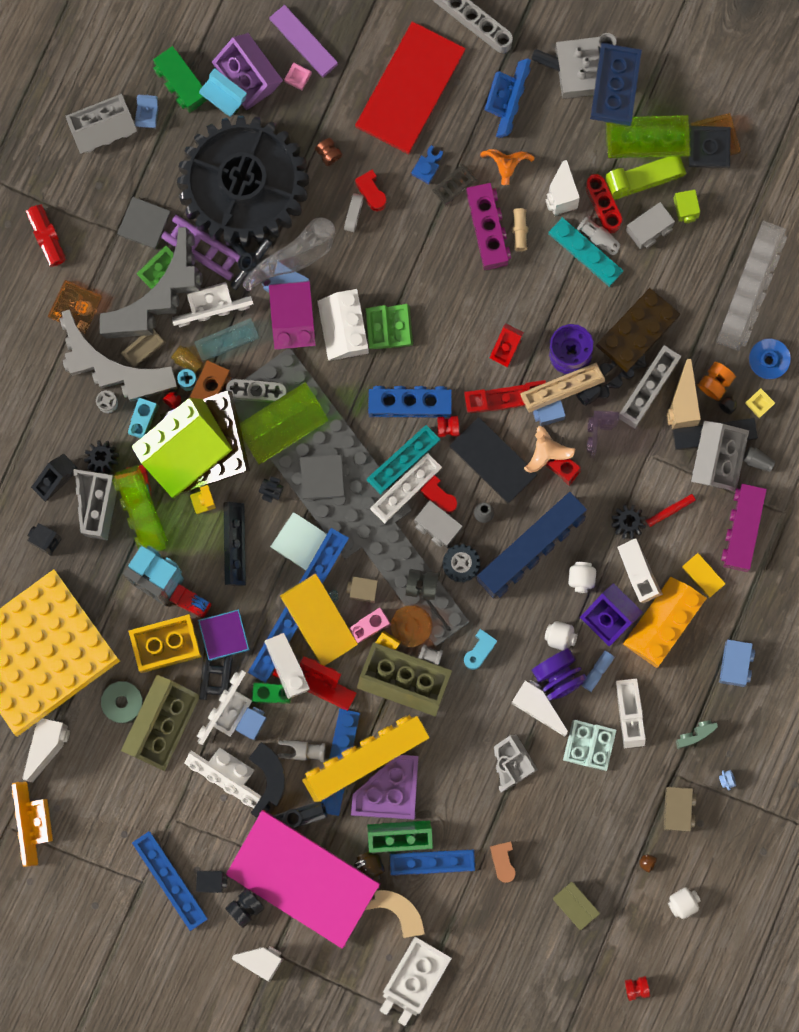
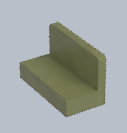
M570 882L553 897L554 902L579 930H582L600 914L573 882Z

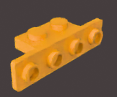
M15 782L12 783V795L15 803L21 860L24 867L37 866L36 844L53 841L48 800L42 799L30 802L28 783Z

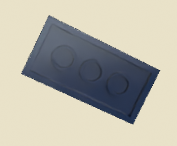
M601 43L590 119L631 126L642 50Z

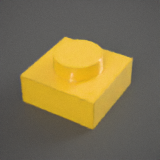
M383 630L375 643L396 650L400 641Z

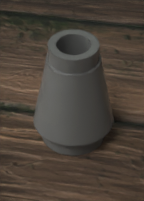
M750 446L743 457V461L746 462L747 466L769 472L775 464L772 458L757 447L753 448Z
M480 503L474 509V516L481 523H487L494 517V508L489 503ZM483 507L487 508V513L481 512Z

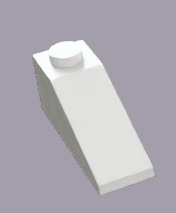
M282 633L265 640L264 642L287 698L290 699L307 692L309 686L285 634Z
M532 680L529 683L525 681L511 704L565 737L568 731L544 692L540 690L541 686Z

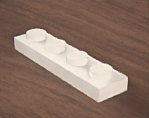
M427 453L370 510L386 523L442 467Z

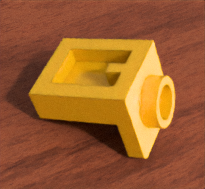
M208 485L200 487V492L190 495L196 514L216 508Z

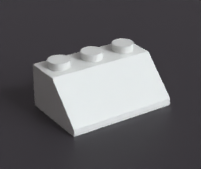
M357 289L337 292L318 300L328 361L369 354Z

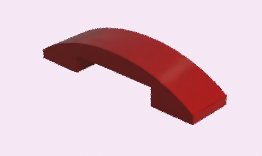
M546 380L499 389H481L464 392L467 413L523 407L525 404L520 393L546 383Z

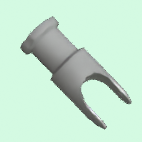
M589 215L586 216L577 227V230H582L590 237V241L611 255H616L620 248V243L603 226L599 227L591 220Z
M278 741V744L289 745L296 750L293 754H278L279 758L303 761L316 759L320 760V762L325 760L326 743L314 745L304 741Z

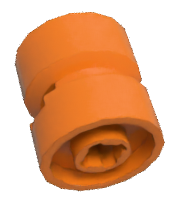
M714 362L708 370L709 375H704L697 386L706 395L719 401L726 392L725 387H729L736 376L726 366L719 362Z

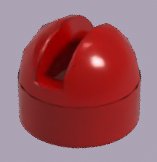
M170 392L163 398L166 405L173 410L181 403V396L178 395L176 397V392Z

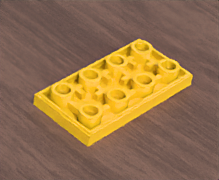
M313 574L280 595L321 665H327L358 645L317 574Z

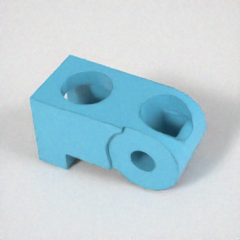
M139 398L131 418L128 434L140 439L146 435L159 405Z
M481 629L475 636L479 639L478 643L464 657L465 666L471 670L478 669L497 643V640Z

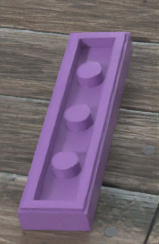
M285 5L269 17L270 21L322 77L326 76L338 65V62Z

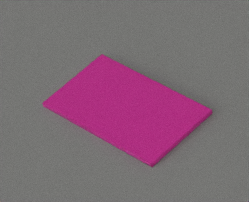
M264 810L259 813V817L226 873L228 877L342 949L346 946V942L380 885L379 882Z

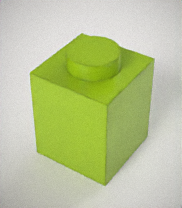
M696 190L675 193L673 199L678 222L691 223L696 221V218H699L700 215Z

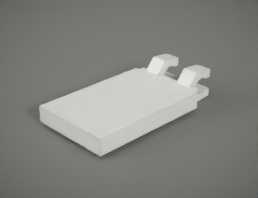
M415 937L383 991V997L386 1000L380 1012L387 1015L395 1003L405 1009L398 1022L406 1026L412 1014L415 1016L417 1013L420 1014L452 958Z

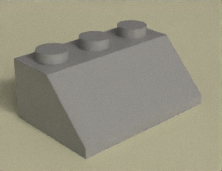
M122 94L65 116L80 154L91 152L96 147L109 145L114 140L129 137L134 132H137Z
M704 421L691 482L735 491L738 485L749 431L721 423Z

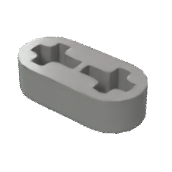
M353 194L344 230L355 232L364 195Z

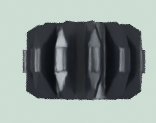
M98 440L97 447L91 443L89 446L92 451L85 450V454L90 457L84 458L85 463H90L87 466L88 470L94 469L95 473H99L101 469L102 474L107 473L106 469L113 472L114 469L111 465L118 466L119 464L118 461L114 460L119 457V453H113L116 447L114 445L109 447V441H106L102 446L101 441ZM100 454L104 456L105 461L99 460L98 456Z
M625 504L623 505V511L619 508L616 509L618 516L612 515L611 519L617 522L612 523L611 527H618L615 532L616 535L623 532L622 539H626L627 534H629L630 539L633 540L635 538L634 532L640 536L642 534L640 529L646 528V525L641 523L646 520V516L639 517L642 509L634 512L635 505H632L631 509L628 510V506ZM626 518L634 521L631 527H628V524H624Z

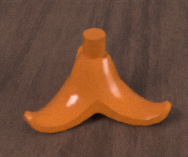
M489 149L480 154L482 158L490 156L495 160L502 176V185H509L510 177L520 161L528 159L531 162L534 161L533 155L522 151L505 155L498 150Z

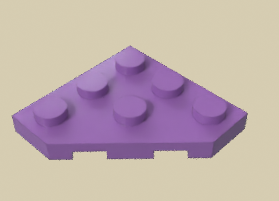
M399 755L353 793L351 816L414 820L418 756Z

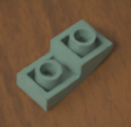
M711 720L699 722V727L694 728L696 736H693L692 733L680 735V739L676 740L677 749L690 746L704 739L718 727L717 723L712 724Z

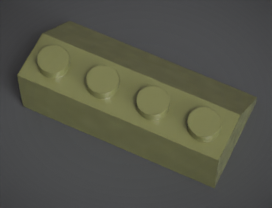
M373 642L360 675L357 689L436 717L452 670Z
M156 675L121 751L165 771L199 700V694L169 679Z

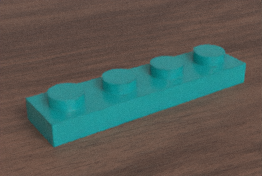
M563 217L549 231L548 234L607 286L610 287L623 273V270Z
M425 425L367 478V481L381 495L440 441V438Z

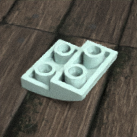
M292 513L270 547L306 571L327 534L299 515Z
M572 720L563 761L607 771L616 730Z

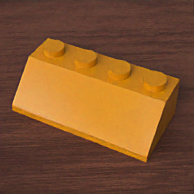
M670 577L661 589L663 595L654 599L623 643L624 646L656 668L659 667L707 599L689 585L673 577Z

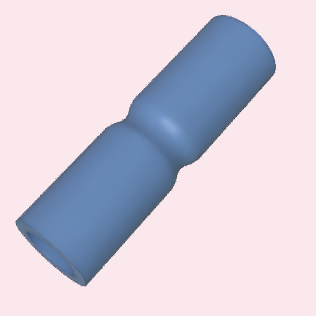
M604 651L594 665V668L587 675V680L581 686L592 692L601 679L602 674L605 673L615 657L609 652Z

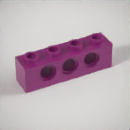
M491 183L468 187L466 194L484 271L508 266V259H511L509 247H505L504 240L507 239L505 227L501 228L499 220H502L501 209L496 208L495 201L498 200L496 188L492 189ZM483 203H487L490 205L491 208L487 211H483L480 209L479 206ZM488 222L493 223L495 228L487 230L484 228V224ZM496 242L499 244V248L492 250L488 247V244Z

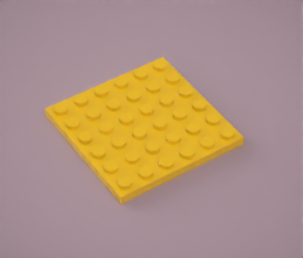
M54 569L0 608V714L16 737L120 662Z

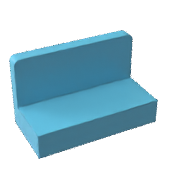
M215 68L210 73L209 80L199 91L203 97L229 117L237 111L246 100L247 95L245 91Z

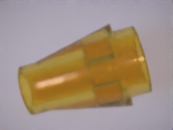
M181 345L171 357L175 364L190 369L194 373L202 365L187 347L184 348Z

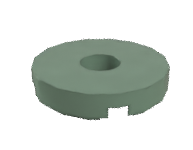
M118 681L111 684L105 689L101 697L103 713L116 723L133 721L143 705L141 692L128 682ZM119 697L127 698L128 704L126 707H117L116 701Z

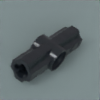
M321 800L274 815V817L294 829L327 818V811ZM293 813L299 816V821L295 825L290 821V816Z

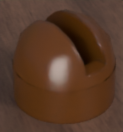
M649 854L643 855L639 861L640 867L650 873L656 864L657 858Z

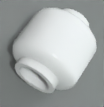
M575 562V565L570 567L569 586L575 588V592L587 593L588 589L595 587L596 569L592 567L591 563Z
M555 621L552 625H548L545 640H547L550 647L563 651L575 645L577 634L574 633L572 625Z
M682 888L670 896L668 905L676 918L686 919L699 911L698 903L701 900L695 890L691 892L688 888Z

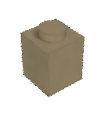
M353 577L352 582L348 581L346 594H350V600L375 604L378 581Z

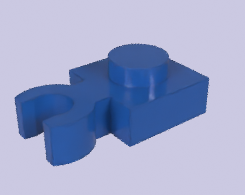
M432 145L428 148V157L421 156L411 172L412 176L427 184H430L439 168V165L435 162L441 160L443 156V151H440L437 156L432 155L431 152L434 149Z

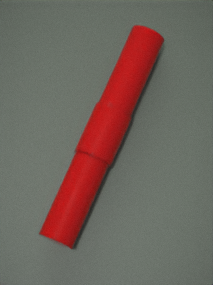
M693 494L688 495L645 520L649 528L695 502V497Z

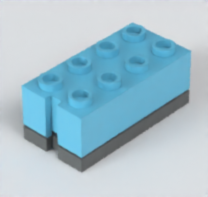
M142 545L123 573L131 585L164 606L168 605L169 599L178 584L181 585L184 580L181 575L182 571L176 565L177 563L168 557L163 560L157 550L150 546L145 548Z

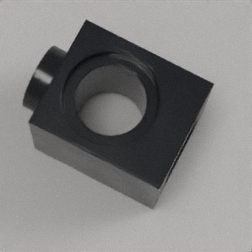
M197 871L196 892L223 893V889H227V876H224L223 871Z

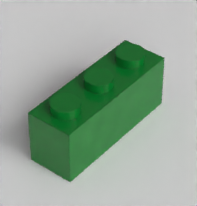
M173 46L153 59L155 65L153 70L159 78L163 76L166 81V88L171 94L174 92L177 95L178 99L176 101L182 109L186 108L190 113L208 101L199 93L203 86Z
M430 821L367 824L369 853L433 849Z

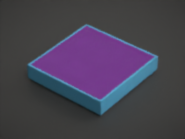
M239 610L198 620L209 661L249 651Z

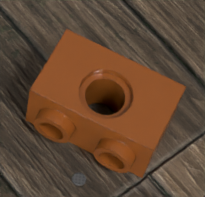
M207 360L190 398L205 399L222 393L229 381L232 380L230 370ZM211 382L218 384L217 389L214 391L207 389V385Z

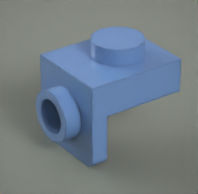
M137 95L135 127L156 128L158 97Z

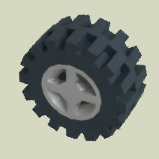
M465 544L454 545V547L449 548L443 558L444 572L449 579L455 582L465 583L472 580L480 568L479 555L474 549Z

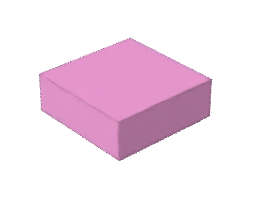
M293 63L284 82L303 91L312 71Z

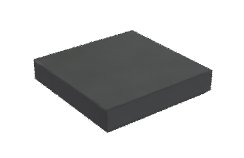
M132 197L117 234L156 250L171 212Z
M341 455L300 458L303 500L344 497Z

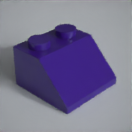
M613 583L580 618L610 647L643 612Z

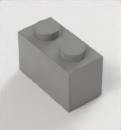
M659 202L629 223L626 231L639 249H642L644 246L649 248L656 242L655 239L660 235L664 237L673 230L672 227L675 221L661 202Z
M431 501L426 504L414 519V523L417 524L415 528L424 535L426 533L433 537L431 540L439 547L445 546L447 548L462 530L461 524Z

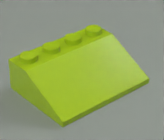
M188 398L132 446L141 464L172 498L179 495L232 451L230 444L203 399Z

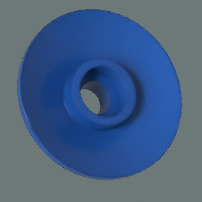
M763 339L757 342L749 355V363L753 372L764 379L781 377L788 370L791 360L788 348L776 339ZM770 357L773 362L768 364L765 358Z

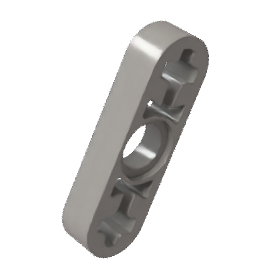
M233 379L229 381L226 387L227 391H232L233 398L237 400L280 403L284 401L287 395L284 385L276 382ZM235 384H238L240 389H245V385H248V396H244V391H238L237 394H234L233 390L230 389L234 388ZM253 386H260L263 391L260 396L256 397L251 394ZM265 386L269 387V391H275L276 388H279L283 394H279L278 398H275L273 393H268V397H265Z

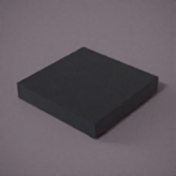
M690 126L689 167L730 168L731 127Z

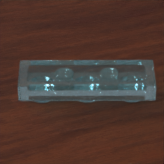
M250 318L194 343L202 362L259 339V336Z

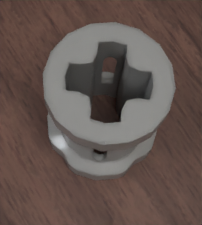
M423 644L418 659L439 666L443 650L437 651Z

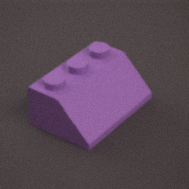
M249 33L233 37L212 61L220 73L247 93L246 100L242 103L246 110L273 93L283 81Z

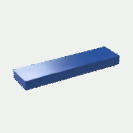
M474 850L390 854L391 876L475 871Z

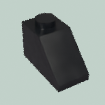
M62 454L46 465L31 488L46 502L70 480L74 474V469L77 470L78 468L65 454Z
M39 523L36 527L33 526L27 535L29 537L27 541L50 556H52L62 540L56 532Z

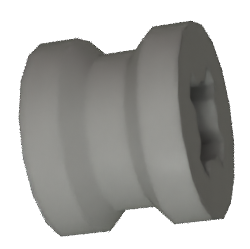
M105 390L97 395L96 404L102 412L109 414L117 409L118 400L113 392Z

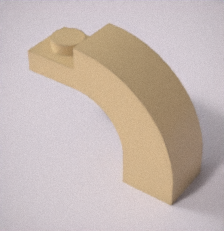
M378 890L375 892V899L370 901L365 910L386 908L393 911L401 922L403 938L424 934L421 917L409 900L391 891Z

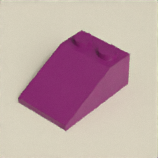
M310 281L270 284L269 295L274 350L316 346Z

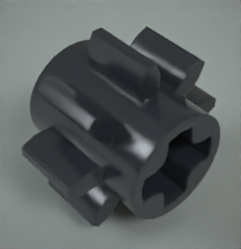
M273 476L270 477V480L264 478L259 489V493L263 494V500L272 503L273 499L279 500L284 486L280 485V479Z

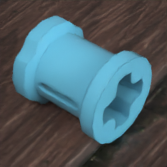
M181 370L177 376L181 388L185 391L194 389L197 378L192 370ZM186 376H189L191 379L189 384H186L184 381Z

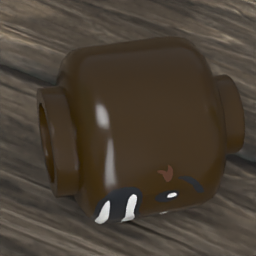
M367 852L356 857L357 861L354 863L356 869L375 881L381 880L380 875L385 872V868L377 853Z

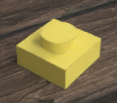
M760 389L745 404L760 418L775 402Z

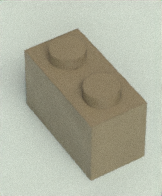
M666 788L664 830L690 832L691 827L694 828L695 815L691 814L692 806H696V794H693V789Z

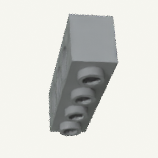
M665 345L662 347L620 412L618 419L636 429L681 359L679 354Z

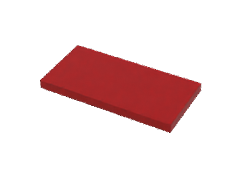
M411 22L355 127L409 155L463 57L466 48Z

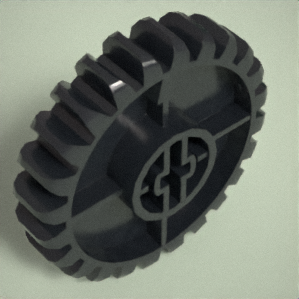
M243 115L237 117L236 125H231L228 118H223L221 121L222 128L219 130L212 124L208 125L207 131L209 136L204 137L201 134H196L194 140L197 148L192 146L186 147L184 152L189 161H181L178 165L180 172L183 174L177 178L178 188L183 190L179 194V199L182 205L188 206L185 211L188 219H197L196 227L201 232L209 228L210 238L214 241L224 234L227 246H232L235 239L240 238L242 246L248 247L252 237H255L257 243L261 245L265 240L264 234L269 233L275 239L280 236L278 226L281 225L287 229L291 228L292 221L289 214L300 216L302 208L298 202H304L308 198L307 191L303 187L309 184V175L303 172L307 168L306 159L298 157L300 146L297 143L289 144L290 135L287 131L277 134L276 124L273 122L268 123L265 128H262L260 117H254L250 125L246 124ZM246 172H247L248 182L244 180V177H245V175H246ZM257 172L262 176L261 181H255ZM225 181L231 183L229 191L225 188ZM238 181L243 182L241 189L239 187Z

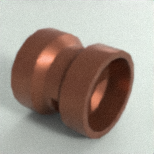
M332 138L323 140L315 147L316 152L322 155L326 166L332 165L343 156L341 151L336 149Z

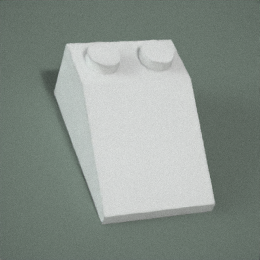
M44 718L36 723L23 780L33 783L60 751L64 742H68L70 730H67V725Z

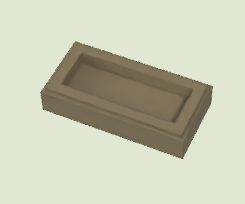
M153 329V335L140 336L121 355L133 368H137L166 342Z

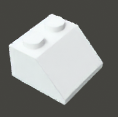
M567 160L563 161L547 194L546 204L548 210L553 211L554 216L578 209L580 198Z
M273 947L236 954L232 957L234 961L267 981H271L283 961V958L280 957L282 953Z

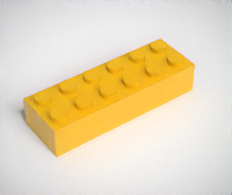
M406 715L396 721L397 725L395 727L391 725L378 731L379 736H370L359 742L361 744L360 747L356 748L354 746L343 751L341 758L333 757L324 762L325 767L322 769L317 767L305 773L306 778L302 779L314 802L327 798L429 739L418 716L411 717Z

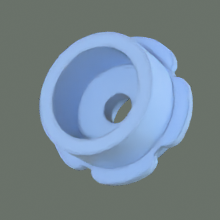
M723 770L722 775L719 776L723 788L727 787L728 790H731V787L736 786L734 775L731 770L726 772Z

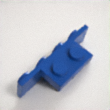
M530 59L518 62L514 78L500 71L495 73L484 110L501 117L496 134L498 138L508 136L513 129V118L518 112V102L525 89L524 82L530 73Z

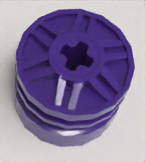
M567 324L558 328L550 341L549 357L553 367L567 375L589 366L592 361L593 352L591 334L585 328L576 324ZM572 350L575 351L574 354H572V353H571L570 355L567 354V351H569V352H571Z
M569 648L555 654L531 670L538 682L548 679L549 683L543 688L544 692L552 688L554 689V692L547 696L549 701L570 694L587 680L585 674L577 678L574 676L582 670L581 667L570 669L569 666L576 659Z

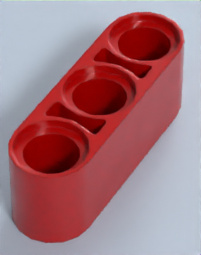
M593 174L587 179L586 192L602 226L610 233H616L620 229L622 216L604 178L599 174ZM592 182H597L600 184L601 187L599 189H593L591 188L590 184ZM606 200L609 206L601 207L598 202ZM614 218L618 224L611 226L607 223V220Z

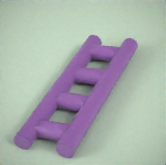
M175 215L172 222L176 223L177 226L171 235L165 231L161 238L176 247L178 228L187 227L194 234L195 244L192 246L195 260L230 281L234 274L229 270L235 261L238 262L240 257L238 253L220 241L212 240L210 235L199 231L197 227ZM201 240L211 245L205 256L195 250ZM218 250L228 256L223 266L212 261Z

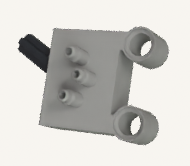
M604 33L600 37L556 42V57L535 49L531 59L559 71L562 99L594 95L601 43L609 42L611 45H616V38L610 33Z

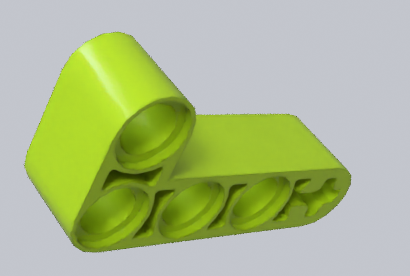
M675 154L624 171L623 168L615 169L606 174L605 182L613 199L616 200L676 180L687 173L680 154Z

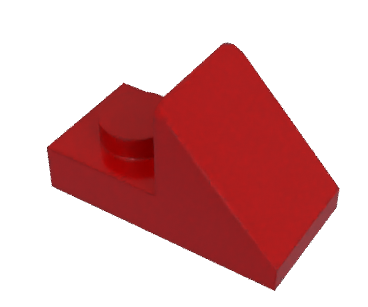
M505 323L490 355V359L508 367L521 343L524 332Z

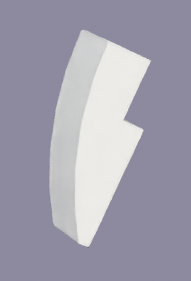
M637 679L616 681L624 748L645 746L643 715Z

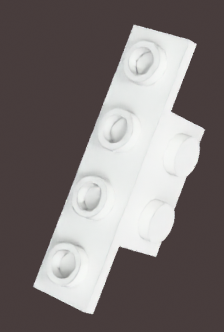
M226 282L202 288L199 292H187L192 312L172 317L174 326L183 327L189 325L190 321L197 319L198 321H205L210 319V316L216 314L224 316L234 309H238V311L250 308L249 305H253L252 297L249 296L231 301Z
M245 671L235 672L232 676L230 689L228 691L224 690L219 698L221 704L217 709L213 708L208 716L210 722L207 727L202 726L197 734L199 744L203 745L213 727L231 737L246 709L252 702L249 698L235 691L245 676Z
M220 747L209 762L193 751H190L185 764L191 770L200 773L208 781L217 784L226 793L234 795L247 806L254 808L261 796L245 786L252 776L254 769Z

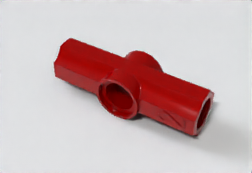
M42 204L30 207L26 213L34 229L35 238L40 248L43 249L50 267L62 264L66 261V258L58 242L57 233L52 223L50 224Z

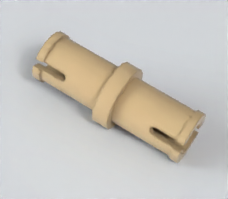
M518 208L513 210L514 227H512V233L514 234L515 241L514 250L520 252L527 250L526 233H528V227L526 226V210Z

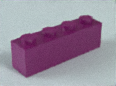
M742 484L740 489L736 488L734 501H737L736 508L731 510L729 521H733L731 529H727L725 541L729 542L727 549H723L721 561H724L723 567L744 572L750 570L767 489Z

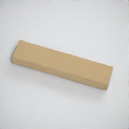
M594 363L522 392L520 395L530 413L605 382V378L598 364Z

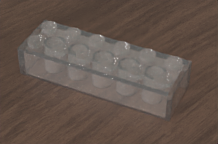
M762 221L716 343L737 351L740 350L741 346H746L752 333L749 327L753 328L759 314L756 308L760 309L766 296L763 289L767 291L773 277L770 271L774 272L781 256L777 252L781 253L787 240V236L784 235L785 228Z

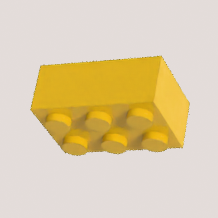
M190 614L129 630L140 673L202 657Z

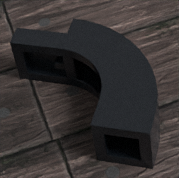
M260 742L248 758L263 770L267 779L264 795L250 812L256 818L259 817V813L262 810L268 813L271 808L269 806L270 802L278 807L283 798L286 784L285 772L279 758L262 742Z

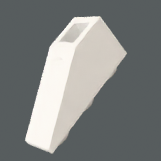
M637 538L618 546L619 553L639 601L646 603L663 595Z

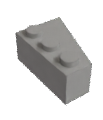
M74 469L77 486L76 495H78L80 531L83 535L90 538L108 540L119 479L113 475Z

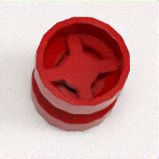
M451 416L450 418L437 417L438 437H445L446 435L459 436L458 416Z
M646 976L639 977L635 981L632 979L625 980L629 1001L636 1000L637 997H650Z

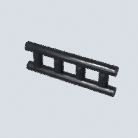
M204 647L199 700H207L208 694L221 696L224 690H229L233 655L224 657L223 666L211 665ZM210 673L222 674L221 687L209 686Z

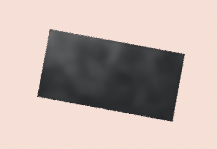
M479 417L449 446L507 504L537 476L536 472L529 473L524 470V467L528 464Z

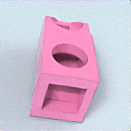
M378 608L359 620L349 630L356 642L360 643L392 624L384 611Z

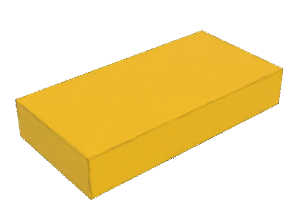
M698 553L682 566L685 572L709 598L725 585L724 581Z

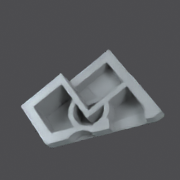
M516 734L508 736L494 746L495 756L497 757L496 768L500 776V792L511 788L538 770Z

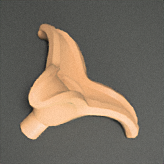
M538 426L535 435L537 438L535 452L530 463L524 467V470L532 473L541 469L550 459H569L573 457L576 449L565 447L553 441L546 429Z

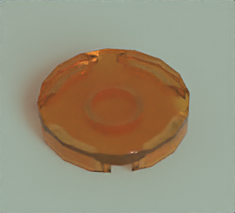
M407 605L396 611L391 621V631L394 638L405 646L416 647L430 637L432 620L422 607Z

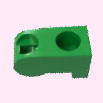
M253 683L252 703L291 704V698H287L283 685Z

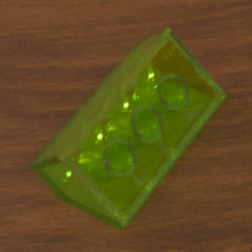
M688 115L632 117L631 126L605 122L607 157L690 156Z
M304 382L241 422L240 428L244 443L260 465L329 420L309 386Z
M139 465L115 473V479L112 482L116 492L120 490L122 496L120 503L123 510H127L130 518H127L130 529H135L137 534L135 542L138 549L141 545L145 548L150 546L157 551L166 549L168 540Z

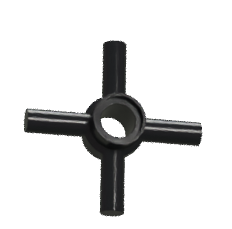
M269 238L263 241L255 253H247L239 242L233 244V249L240 256L238 267L241 270L230 285L233 289L237 290L248 275H256L264 286H268L271 283L270 279L263 272L265 261L262 258L273 243Z

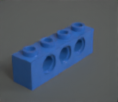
M373 386V389H369L368 414L369 417L450 418L451 390H447V387L444 386L435 387V390L427 389L425 386H416L414 389H406L405 386H395L394 389H385V386ZM393 397L395 403L388 406L384 404V399ZM408 397H413L416 403L408 406L404 403V400ZM433 397L437 402L433 406H428L425 400Z

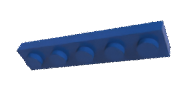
M339 709L329 759L333 757L341 758L343 751L354 746L360 713ZM345 787L322 800L327 814L339 816Z
M149 831L132 842L188 929L192 931L208 920L152 833Z

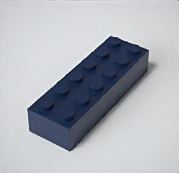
M571 492L567 493L477 575V582L493 599L496 596L501 598L509 590L508 585L510 583L516 584L524 576V571L527 568L533 569L539 563V557L542 554L547 556L554 549V543L558 540L560 542L565 540L570 535V529L573 526L578 528L585 521L587 509Z

